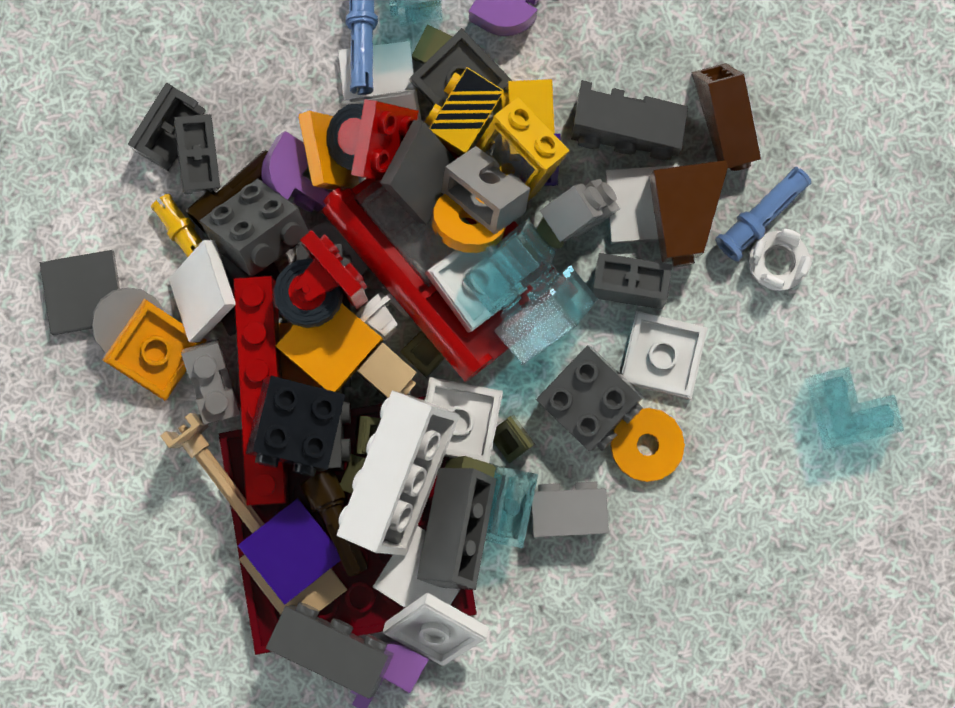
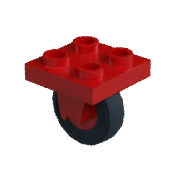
M364 99V104L346 105L336 112L327 129V147L330 156L338 165L352 170L351 175L382 180L413 120L418 119L419 111Z
M312 230L300 239L310 259L297 260L286 266L277 277L274 287L275 304L281 315L293 325L305 328L321 326L330 321L339 311L343 295L356 310L368 302L364 292L367 285L364 283L362 275L351 263L344 267L341 264L343 258L334 243L325 234L319 238Z

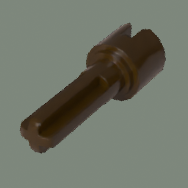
M267 150L262 151L219 191H206L186 210L189 217L204 233L205 231L200 223L203 217L212 212L215 207L222 205L236 195L246 185L251 184L257 179L262 181V164L268 152Z
M332 470L325 471L304 481L300 486L311 512L322 516L347 575L355 576L361 574L368 569V564L360 546L337 536L340 527L339 516L343 510L342 505L346 496L335 472Z

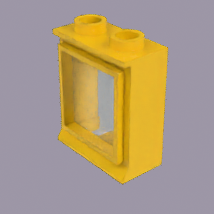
M519 97L493 116L490 125L476 144L479 149L498 162L501 172L507 176L512 173L530 187L528 201L541 190L570 151Z

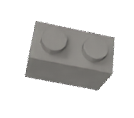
M597 481L576 482L575 490L561 491L560 483L538 484V492L530 493L533 537L609 533L606 488H597Z

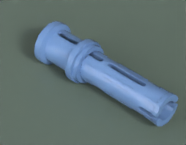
M349 0V14L346 15V25L351 30L350 92L355 94L358 88V95H366L374 91L373 30L378 24V16L374 13V0Z
M794 167L750 212L740 213L737 216V222L724 235L719 234L715 238L719 248L732 260L739 261L743 257L742 252L750 244L764 237L765 228L812 183L806 172L801 168Z

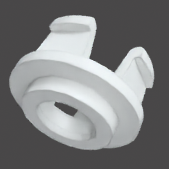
M782 229V231L766 233L762 239L754 243L749 254V268L752 276L761 286L773 291H785L797 286L805 278L811 268L812 258L809 257L808 250L800 239L801 234L790 229ZM773 249H782L791 258V267L783 275H773L765 267V257Z
M380 292L355 315L385 341L398 330L396 328L398 324L387 307L391 305L404 318H409L410 316L390 293L385 295L383 292Z

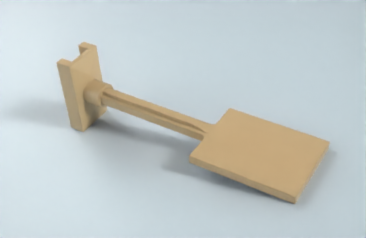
M189 413L185 416V419L191 425L189 429L183 424L178 428L182 433L181 435H178L177 432L166 431L160 437L169 448L183 447L191 458L195 457L253 534L265 523L252 506L246 505L244 495L208 449L210 445L201 434L209 427L208 424L203 425L200 414ZM245 555L239 559L280 615L285 606H297L299 602L308 604L320 611L348 590L331 568L284 605Z

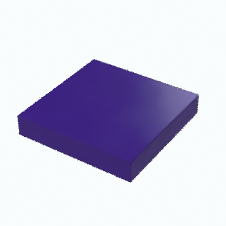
M298 498L237 545L284 605L341 561L334 543Z

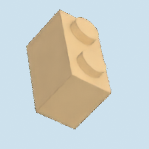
M383 342L377 346L356 370L363 379L386 399L390 397L392 390L407 395L416 385L412 378L417 372Z

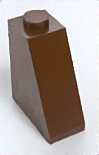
M727 63L691 72L717 161L727 160L730 171H739L749 168L751 162L761 160L744 74Z
M727 160L653 170L650 174L649 182L662 263L672 261L673 267L695 264L694 258H698L704 253L728 169Z

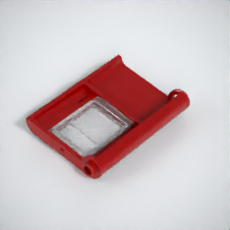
M448 150L455 159L460 157L452 151ZM371 178L364 179L352 189L348 188L342 191L339 187L329 193L323 200L326 206L323 208L322 213L464 382L476 376L576 294L519 225L513 221L506 226L502 239L497 246L528 289L476 329L468 333L424 273L455 250L442 242L443 238L438 232L435 234L432 229V216L427 225L417 223L381 185V180ZM461 218V221L466 224H477L474 219Z

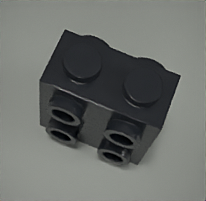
M275 376L263 379L246 454L256 456L255 463L278 468L279 462L293 465L292 472L315 477L316 471L328 470L345 394Z

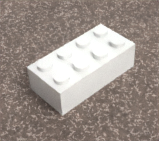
M392 390L390 397L384 401L381 407V420L377 431L368 441L366 447L367 457L364 465L354 477L352 484L354 491L349 504L344 507L339 516L340 527L337 536L375 553L406 556L460 415L424 400Z

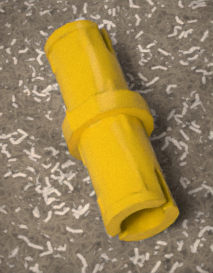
M165 194L160 199L166 208L156 200L152 203L151 209L155 211L165 225L169 238L175 241L185 255L189 257L202 242V239L195 231L193 221L184 216L171 194Z

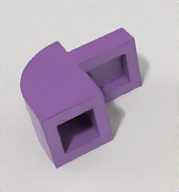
M475 0L469 10V21L494 35H517L531 27L537 19L538 9L529 5V3L536 5L539 0Z
M287 131L278 135L264 158L261 171L262 182L287 200L290 196H293V202L308 212L322 210L326 206L323 200L330 193L323 188L314 187L309 179L302 176L308 166L304 142Z
M386 642L388 644L386 650L394 653L383 679L411 693L429 658L400 642ZM351 690V693L356 695L352 705L357 708H368L373 697L368 699Z

